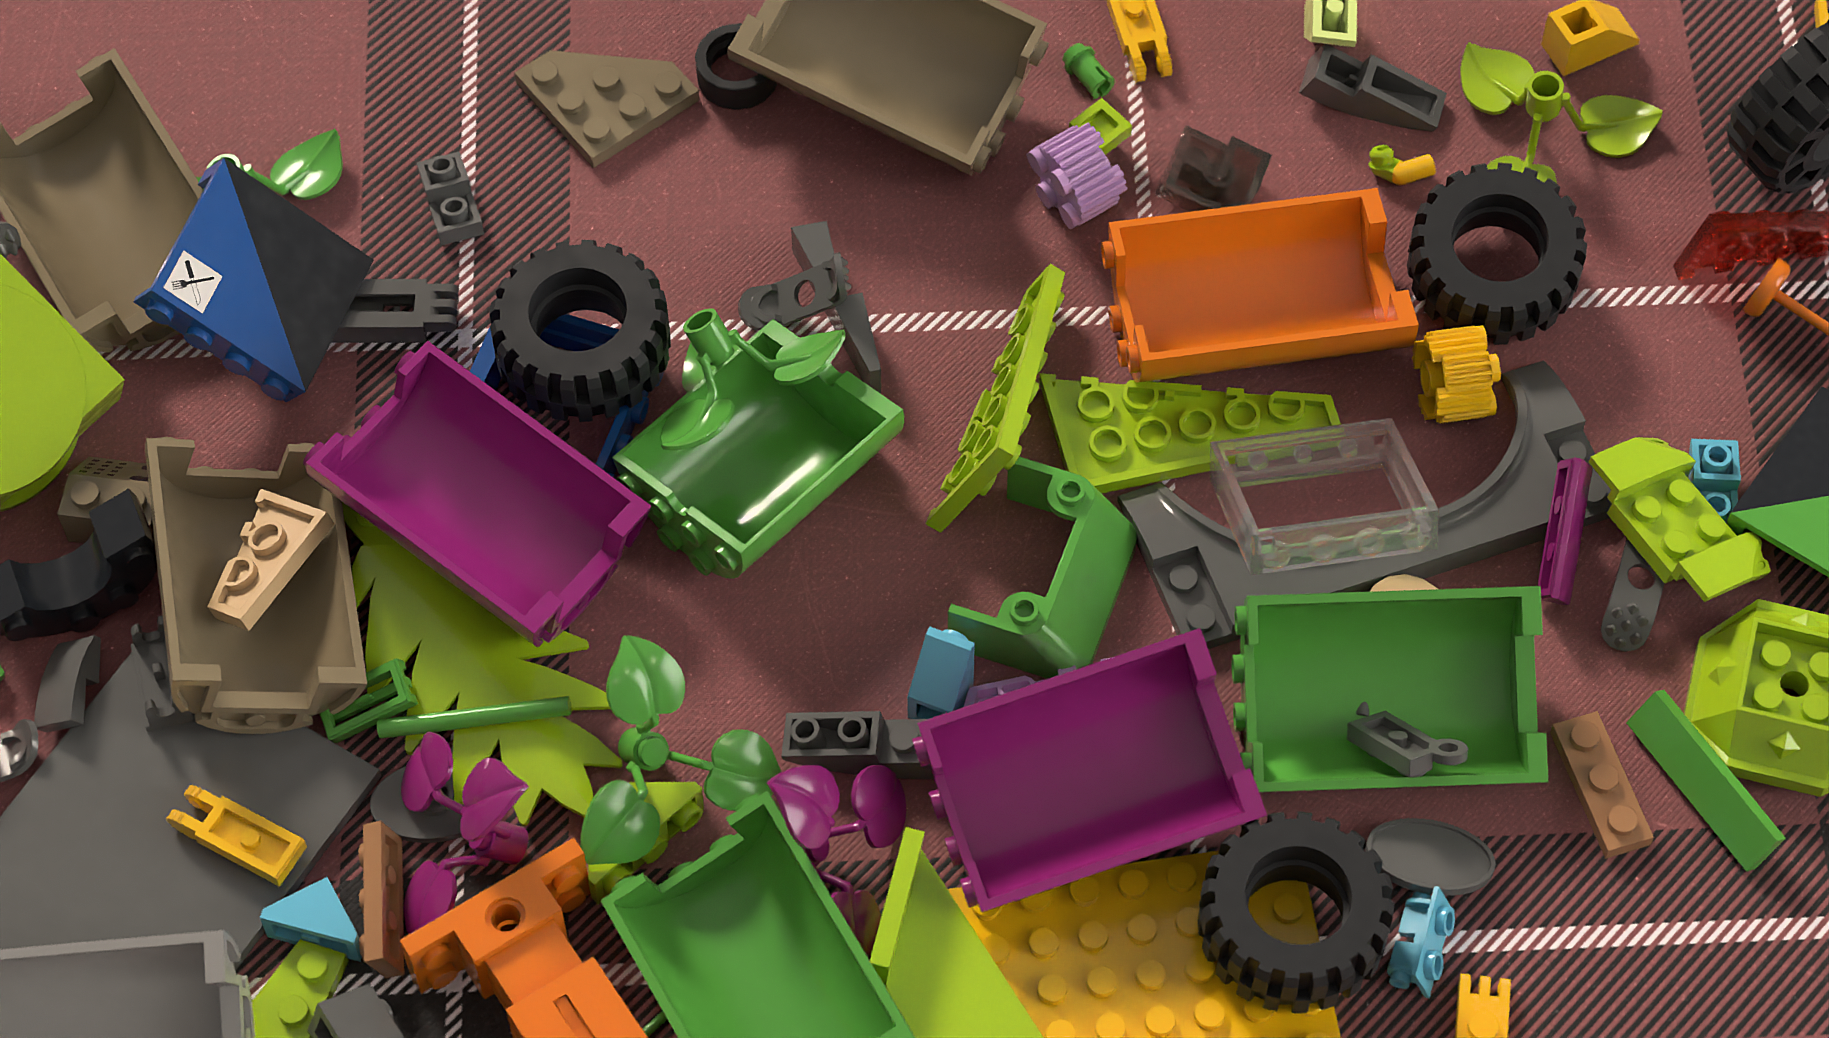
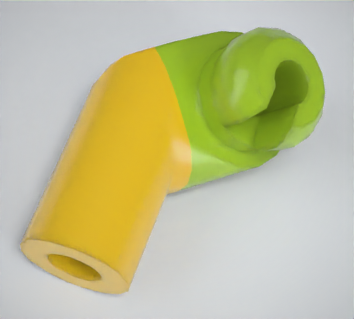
M1377 145L1369 153L1371 161L1368 165L1373 174L1397 185H1405L1433 176L1436 173L1435 163L1430 154L1402 161L1393 157L1394 151L1388 145Z

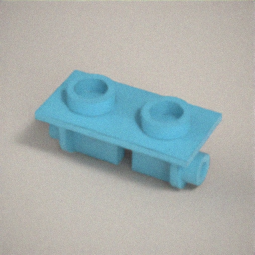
M1434 886L1432 896L1416 891L1413 893L1412 898L1406 900L1398 933L1402 937L1414 938V941H1395L1387 969V974L1390 976L1389 983L1392 986L1406 989L1410 983H1416L1425 998H1430L1434 980H1439L1443 970V945L1446 936L1452 934L1455 924L1454 909L1448 903L1440 887Z

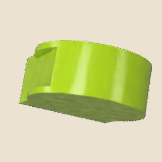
M1 254L0 512H3L34 498L59 476L73 454L78 437L120 400L125 379Z

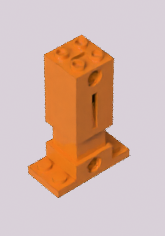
M574 838L400 940L411 979L421 994L431 988L440 989L447 986L457 977L458 972L465 969L484 1000L493 994L496 995L506 1010L513 1038H648L595 958L592 957L582 962L568 941L563 913L570 912L579 907L585 901L586 896L590 894L585 855Z

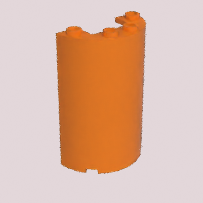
M1378 188L1109 222V241L1101 242V255L1104 269L1111 268L1115 305L1108 307V316L1111 332H1120L1121 340H1117L1116 343L1120 368L1128 367L1133 380L1139 383L1411 347L1416 340L1419 324L1409 291L1395 290L1384 253L1388 221Z

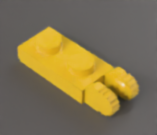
M1106 0L1123 54L1128 57L1130 72L1135 83L1146 81V65L1142 59L1141 52L1154 50L1156 67L1160 76H1171L1173 69L1166 45L1167 35L1155 0Z
M190 785L185 791L184 796L191 805L209 814L202 823L186 813L175 809L166 818L168 823L180 831V833L196 839L197 843L279 887L307 848L305 840L224 796L219 798L196 785Z

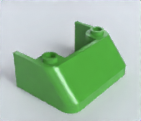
M1019 456L1015 464L1008 470L1007 499L1054 513L1063 519L1075 522L1047 596L1043 597L1030 592L1012 594L1003 602L997 618L951 604L948 610V629L963 634L969 641L974 642L975 656L1049 679L1058 676V669L1072 666L1079 669L1093 663L1136 549L1137 533L1133 524L1083 476Z

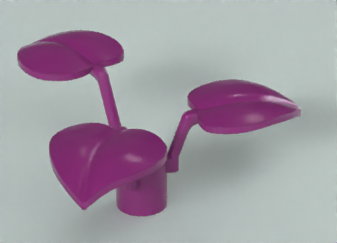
M434 732L424 734L421 743L417 745L409 758L401 784L403 803L408 810L421 813L430 806L434 798L438 803L462 815L460 822L461 835L464 839L468 840L469 846L474 849L476 855L447 858L442 860L439 866L435 862L425 861L417 869L408 885L404 899V921L408 935L454 908L457 897V881L454 873L450 871L452 868L467 865L487 867L490 859L515 865L522 860L528 847L527 830L524 827L501 821V819L529 786L515 776L503 762L494 758H485L473 768L464 784L462 791L464 806L444 795L441 788L452 775V751L447 741L441 735Z
M803 765L785 770L771 778L767 785L780 805L790 835L803 848L821 880L838 887L842 891L833 893L831 897L870 960L881 921L880 910L874 897L866 890L854 892L850 882L817 869L816 866L821 861H824L829 854L828 838L854 833L863 829L866 841L872 848H885L894 843L900 836L906 819V799L901 782L895 772L883 765H871L864 768L855 778L851 794L852 807L859 819L851 824L834 827L835 821L832 816L838 808L840 795L832 774L824 767L818 765Z

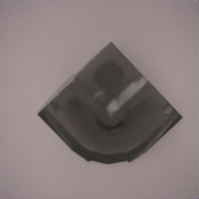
M1186 125L1179 135L1167 168L1160 177L1155 195L1189 212L1250 204L1259 191L1272 155L1234 136L1225 144Z

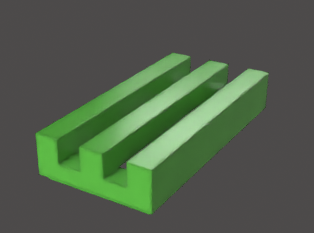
M395 658L366 672L367 685L365 689L390 677L393 678V683L357 698L352 704L335 715L331 714L329 709L320 713L328 740L337 744L376 725L379 719L391 718L418 704L416 695L410 692L409 688L413 686L410 678L404 674L407 668L403 660ZM398 694V697L336 726L337 723Z

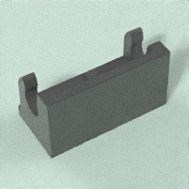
M163 615L157 617L158 630L154 632H142V627L139 624H134L131 628L133 640L131 649L147 732L195 721L192 712L188 710L181 713L172 699Z

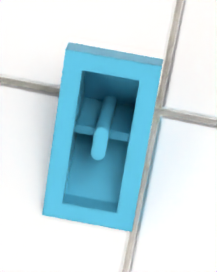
M328 877L263 908L260 920L267 937L292 944H297L302 939L346 953L348 959L361 961L362 955L358 934Z

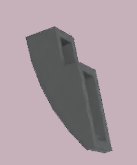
M1323 44L1308 60L1299 94L1356 117L1397 127L1424 131H1434L1438 127L1447 95L1446 92L1372 54L1364 62H1361L1328 44Z

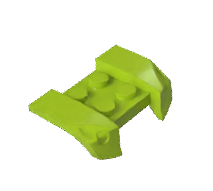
M1635 437L1590 457L1589 464L1611 489L1607 496L1608 500L1612 503L1607 512L1608 516L1664 583L1674 579L1678 581L1685 578L1702 600L1706 602L1743 584L1757 581L1771 572L1768 560L1763 558L1761 552L1762 542L1760 537L1752 531L1737 536L1689 480L1688 476L1696 461L1687 452L1670 447L1669 443L1658 438Z

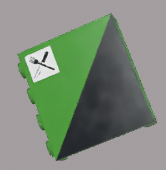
M1821 386L1733 508L1726 523L1737 536L1750 530L1829 577V390Z

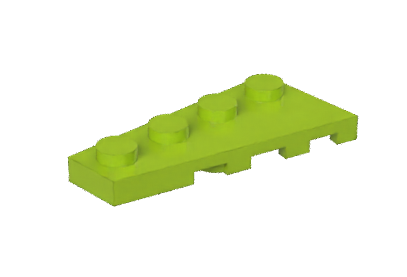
M300 939L252 1001L255 1038H312L308 1032V1027L319 1002L333 998L349 962L346 953Z

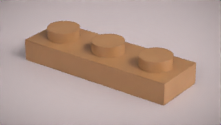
M1598 711L1553 724L1550 734L1605 859L1650 846L1654 836Z
M382 821L363 824V843L359 846V860L363 868L364 888L359 893V904L364 914V934L360 937L359 946L364 962L383 977L391 978L404 975V953L400 940L404 938L402 838Z

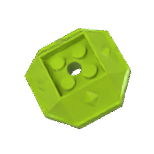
M1757 599L1699 638L1683 713L1735 777L1818 797L1829 793V615ZM1782 688L1792 689L1800 697H1792L1786 694Z

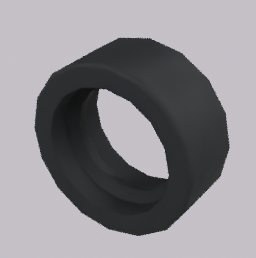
M741 23L723 25L710 31L700 41L695 54L699 89L707 100L719 107L732 110L752 108L766 101L777 86V82L760 74L748 80L735 82L724 80L713 74L712 64L718 58L728 54V48L740 29Z

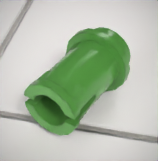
M1082 43L1075 44L1063 55L1065 71L1070 75L1074 74L1093 98L1098 99L1099 95L1101 97L1105 96L1115 85V79L1095 59V52L1092 47L1084 46Z

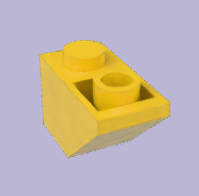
M1578 0L1548 13L1541 45L1561 74L1566 76L1639 44L1640 39L1617 7L1596 0Z

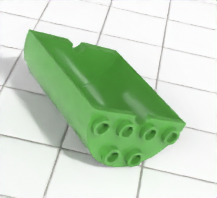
M772 319L747 342L766 358L774 360L778 351L783 346L800 337ZM739 348L728 361L720 364L712 371L719 394L717 400L730 399L734 404V413L728 425L711 440L693 448L663 450L661 447V431L670 415L688 402L707 398L708 387L704 378L612 457L620 474L616 480L651 505L648 517L659 528L657 530L658 537L667 548L673 552L680 549L689 557L693 566L705 576L712 572L724 578H737L901 433L904 427V412L902 408L849 371L841 374L831 363L820 374L808 381L794 385H781L774 378L775 371L767 370Z

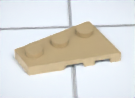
M260 489L255 500L259 508L253 522H245L239 535L243 540L237 557L227 562L207 606L214 617L250 631L334 526L335 523L326 511Z

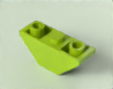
M629 782L638 792L635 782ZM645 782L648 795L644 802L653 805L659 813V836L652 849L638 860L621 864H588V882L591 898L597 904L601 902V899L612 893L611 890L616 883L632 876L645 862L650 864L657 860L665 851L668 841L680 830L686 832L699 821L704 809L702 787L696 782Z

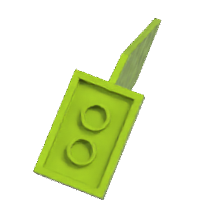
M905 827L870 962L916 1038H1044L922 851L925 832Z

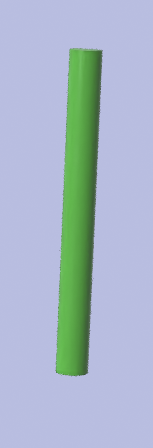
M569 696L379 719L377 720V732L379 738L383 739L427 732L568 716L572 712Z

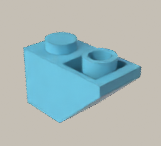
M929 626L907 696L908 718L930 719L964 707L969 687L974 686V642L969 641L963 634L950 629L941 631Z

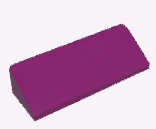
M1574 457L1562 460L1557 466L1538 586H1541V601L1561 605H1569L1571 602L1592 476L1591 465L1581 458Z

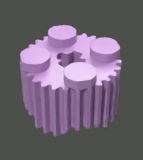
M1089 123L1081 127L1077 125L1072 126L1027 153V159L1032 169L1041 179V183L1036 185L1037 195L1046 208L1050 209L1056 206L1059 209L1060 216L1069 229L1080 226L1119 203V194L1127 190L1126 180L1123 178L1124 173L1120 170L1118 164L1111 167L1106 155L1099 148V145L1105 142L1099 131L1096 132L1095 127H1091Z

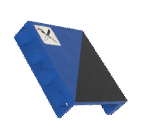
M222 158L205 170L198 183V186L204 189L153 284L150 288L136 296L133 302L143 308L145 314L151 320L159 324L169 325L184 335V339L189 345L200 350H207L222 360L224 367L232 373L248 377L259 384L261 390L267 396L276 400H283L287 403L305 393L374 259L227 159Z

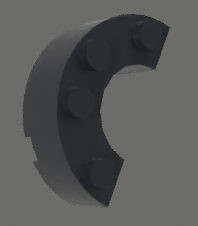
M126 489L88 512L94 526V531L89 539L75 551L58 559L41 563H19L8 559L0 564L1 636H6L10 641H21L27 638L45 637L69 631L87 632L94 629L101 619L120 609L129 608L138 602L139 594L149 585L158 567L153 535L141 503L130 489Z

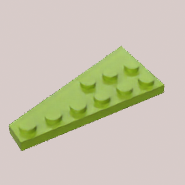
M1051 263L1028 287L1008 331L1012 338L1006 345L1003 353L997 357L991 371L998 376L992 385L991 392L987 389L982 392L957 449L962 455L955 463L952 471L946 475L940 490L948 495L937 508L931 510L925 523L940 533L978 494L981 496L986 495L993 486L1001 469L1009 470L1021 453L1022 446L1018 444L1019 437L1026 429L1031 415L1027 413V408L1039 389V383L1035 381L1036 376L1047 360L1048 353L1044 351L1045 344L1055 331L1056 323L1052 319L1065 295L1061 292L1065 272Z
M1040 373L1039 384L1065 471L1083 476L1100 493L1343 443L1344 432L1331 395L1275 391L1272 395L1244 393V388L1227 387L1226 392L1201 390L1202 385L1151 381L1137 383L1134 380H1129L1126 384L1101 383L1098 377L1081 376V381L1056 379V374Z

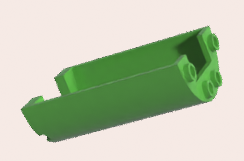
M1541 586L1246 596L1243 606H1235L1236 635H1241L1240 654L1232 655L1231 670L1233 683H1241V703L1233 704V723L1235 732L1243 731L1245 752H1241L1240 756L1245 770L1251 768L1259 792L1548 782L1546 733L1538 732L1534 647V635H1543ZM1366 702L1369 706V716L1387 711L1435 740L1455 739L1464 742L1468 747V758L1465 762L1457 765H1443L1433 761L1431 771L1420 777L1409 778L1401 775L1393 767L1378 758L1368 755L1366 751L1347 740L1348 722L1367 717L1356 714L1360 704Z
M768 790L763 794H754L745 798L737 805L736 811L726 817L729 825L738 832L737 834L721 837L710 846L708 853L696 861L685 862L675 867L669 873L668 879L661 884L656 885L641 873L638 876L622 879L613 886L611 894L600 900L678 1038H916L805 851L790 835L783 815Z

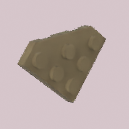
M550 50L515 72L516 83L593 168L700 100L697 87L673 62Z

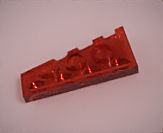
M1800 209L1794 212L1759 210L1753 213H1730L1728 211L1709 213L1673 264L1677 279L1693 278L1695 274L1694 269L1713 267L1715 274L1730 272L1734 270V263L1757 259L1759 267L1775 264L1778 258L1783 260L1792 253L1797 252L1800 260L1829 255V211Z

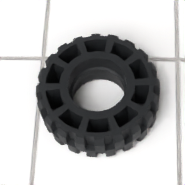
M1828 20L1822 26L1807 33L1803 39L1794 46L1789 47L1780 55L1777 61L1765 69L1758 77L1759 79L1741 97L1742 100L1739 105L1734 108L1730 115L1731 121L1727 123L1726 130L1730 148L1768 190L1780 194L1796 193L1799 189L1809 188L1819 180L1829 177Z

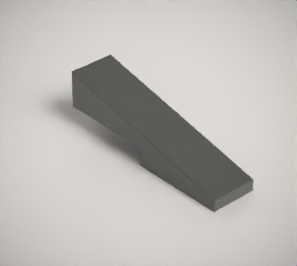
M827 221L791 227L792 252L803 271L831 260L834 250ZM809 281L813 291L815 292V287L813 283ZM863 293L847 295L845 302L826 310L825 313L835 331L844 329L846 334L843 346L862 381L881 393V367Z

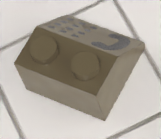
M88 457L68 474L57 513L68 542L85 543L94 531V526L88 512L126 489H130L138 497L154 538L146 463Z

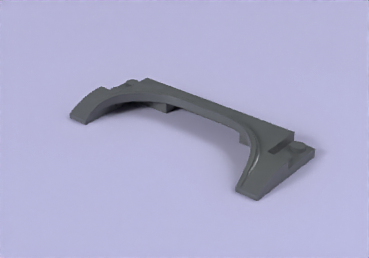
M1544 360L1502 373L1501 380L1515 406V430L1511 444L1502 461L1485 481L1462 498L1438 509L1329 543L1287 545L1257 540L1239 534L1192 508L1162 482L1119 495L1117 501L1123 515L1133 524L1136 530V544L1176 634L1180 635L1201 628L1207 648L1211 649L1241 639V635H1236L1234 611L1235 606L1244 605L1246 596L1369 592L1376 583L1388 576L1407 574L1425 579L1545 540L1558 463L1562 460L1576 457L1583 459L1589 464L1590 457L1595 455L1583 431L1586 422L1583 414L1564 383ZM1593 467L1583 527L1610 518L1607 512L1612 503L1608 500L1607 496L1611 489Z

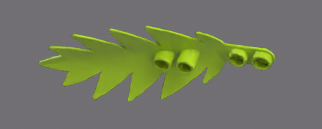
M342 502L345 524L363 544L358 551L351 570L357 608L373 585L370 597L365 653L366 672L395 658L401 659L406 663L419 647L412 672L411 683L413 687L410 688L411 694L416 695L418 704L407 709V716L447 711L457 698L456 710L569 696L571 710L610 709L606 692L549 667L524 660L589 649L587 640L563 631L551 642L547 643L543 640L540 647L534 646ZM390 677L368 688L367 694L387 686L393 678ZM563 716L454 730L452 771L454 801L463 805L462 791L469 774L481 760L490 758L500 742L502 762L515 776L529 786L513 805L519 823L523 827L528 825L542 791L566 809L585 818L594 796L584 766L621 768L623 766L622 760L597 737ZM425 733L407 735L405 737V750L408 755H412L417 745L421 743Z

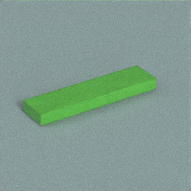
M1665 690L1655 691L1626 722L1746 872L1756 869L1786 839Z

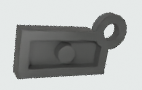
M1387 711L1348 722L1347 740L1366 751L1368 755L1378 758L1393 767L1401 775L1409 778L1420 777L1431 771L1433 761L1443 765H1457L1465 762L1468 758V747L1464 742L1455 739L1435 740Z

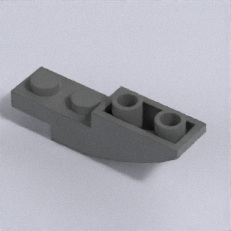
M880 711L786 713L781 754L784 761L799 765H818L828 771L858 775L864 768L871 765H883L895 772L898 779H934L930 765L920 766L912 742L913 738L921 736L918 722L927 719L884 720Z

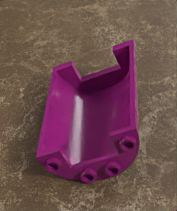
M427 341L416 353L409 351L398 362L394 371L397 375L394 395L382 407L379 405L373 406L363 418L361 428L352 437L349 435L342 436L336 432L325 444L322 442L316 443L307 453L303 465L306 466V473L311 479L534 646L540 647L543 640L547 643L551 642L571 625L605 586L618 568L616 563L621 558L624 545L628 548L632 547L648 517L651 505L431 342Z
M1201 628L918 722L921 736L913 738L912 742L920 766L930 765L937 789L928 793L937 820L947 817L953 836L944 838L953 867L960 864L964 866L967 877L960 879V884L969 908L978 905L980 911L984 912L1267 816L1251 768L1245 770L1214 682L1217 673Z

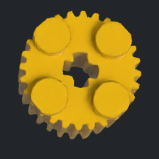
M1483 325L1429 331L1424 335V340L1414 342V348H1412L1414 369H1420V380L1424 394H1418V405L1421 407L1422 415L1424 414L1425 420L1436 419V422L1447 423L1496 415L1497 404L1492 385L1493 382L1500 381L1501 369L1498 356L1496 354H1489L1486 351L1487 335Z

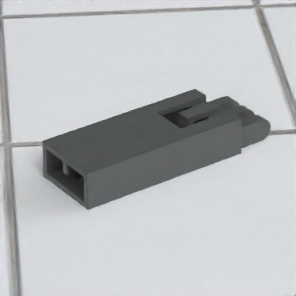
M364 279L331 343H426L427 332H452L456 330L457 318L454 315L458 311V303L455 300L459 296V287L454 284H427V279ZM384 306H413V311H401L400 307H394V312H383Z

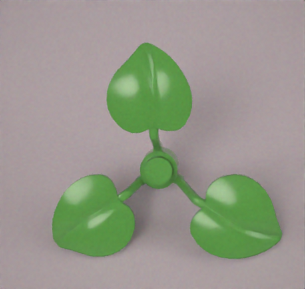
M333 129L289 150L272 167L270 173L271 180L254 171L250 164H246L243 167L238 157L233 154L217 156L206 168L207 170L219 160L225 158L279 195H286L291 191L297 199L309 200L328 192L341 177L343 160L340 136L337 130Z
M709 308L695 313L683 326V330L690 340V345L683 366L682 385L686 393H688L705 378L708 395L706 399H697L686 403L670 415L661 431V447L663 450L693 448L711 440L728 425L734 413V404L730 399L717 400L719 394L712 371L720 364L728 361L739 348L767 370L775 371L774 378L779 384L794 385L814 378L832 362L845 340L846 333L844 329L798 338L783 346L778 351L776 359L771 360L741 338L736 329L728 331L715 309Z
M625 635L621 639L618 655L609 672L606 696L609 708L616 717L626 723L636 725V727L630 728L622 734L618 743V752L621 759L628 764L626 770L632 773L638 792L629 782L615 780L607 783L595 794L586 812L580 847L584 852L586 864L589 865L629 863L645 856L655 845L659 836L660 816L653 805L644 802L648 795V789L640 771L641 769L648 771L656 770L666 760H671L708 770L710 772L704 783L706 798L714 805L729 811H736L737 805L751 795L763 794L768 790L772 796L773 792L767 785V782L782 772L774 752L767 741L757 733L744 729L731 730L717 739L711 752L712 762L670 751L666 739L661 734L650 730L659 724V714L672 713L681 706L685 695L684 675L676 660L663 648L635 636Z

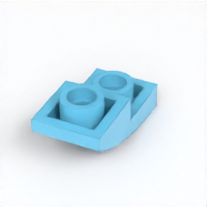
M1691 439L1689 455L1696 463L1689 474V480L1721 518L1727 522L1731 511L1738 503L1737 490L1741 482L1738 441Z

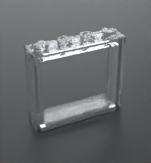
M1392 418L1210 442V481L1250 575L1437 550L1439 509ZM1384 435L1382 444L1374 445V437ZM1235 455V463L1229 464L1226 456ZM1382 468L1403 510L1258 529L1240 487ZM1272 539V544L1261 546V540Z

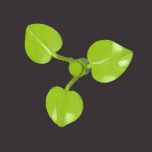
M1468 43L1465 48L1460 73L1463 93L1468 102L1477 110L1492 115L1505 112L1512 102L1518 106H1522L1526 102V110L1533 118L1525 161L1515 156H1502L1491 161L1487 165V169H1497L1498 162L1512 164L1511 170L1523 172L1524 168L1527 167L1538 172L1537 179L1545 182L1550 178L1557 184L1555 172L1552 168L1546 165L1533 164L1541 123L1548 122L1557 117L1561 112L1562 106L1576 129L1580 132L1587 131L1586 139L1588 146L1598 154L1613 158L1626 157L1638 151L1646 143L1662 118L1661 109L1637 99L1616 95H1602L1589 99L1582 105L1579 117L1570 102L1571 95L1567 92L1563 93L1564 83L1558 74L1551 71H1540L1534 74V69L1526 59L1508 51L1488 49L1473 43Z

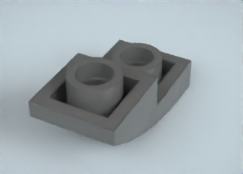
M460 151L416 162L441 246L484 235L482 221Z
M95 635L59 643L46 665L37 696L34 723L38 730L48 733L84 725L86 686L99 683L100 637Z

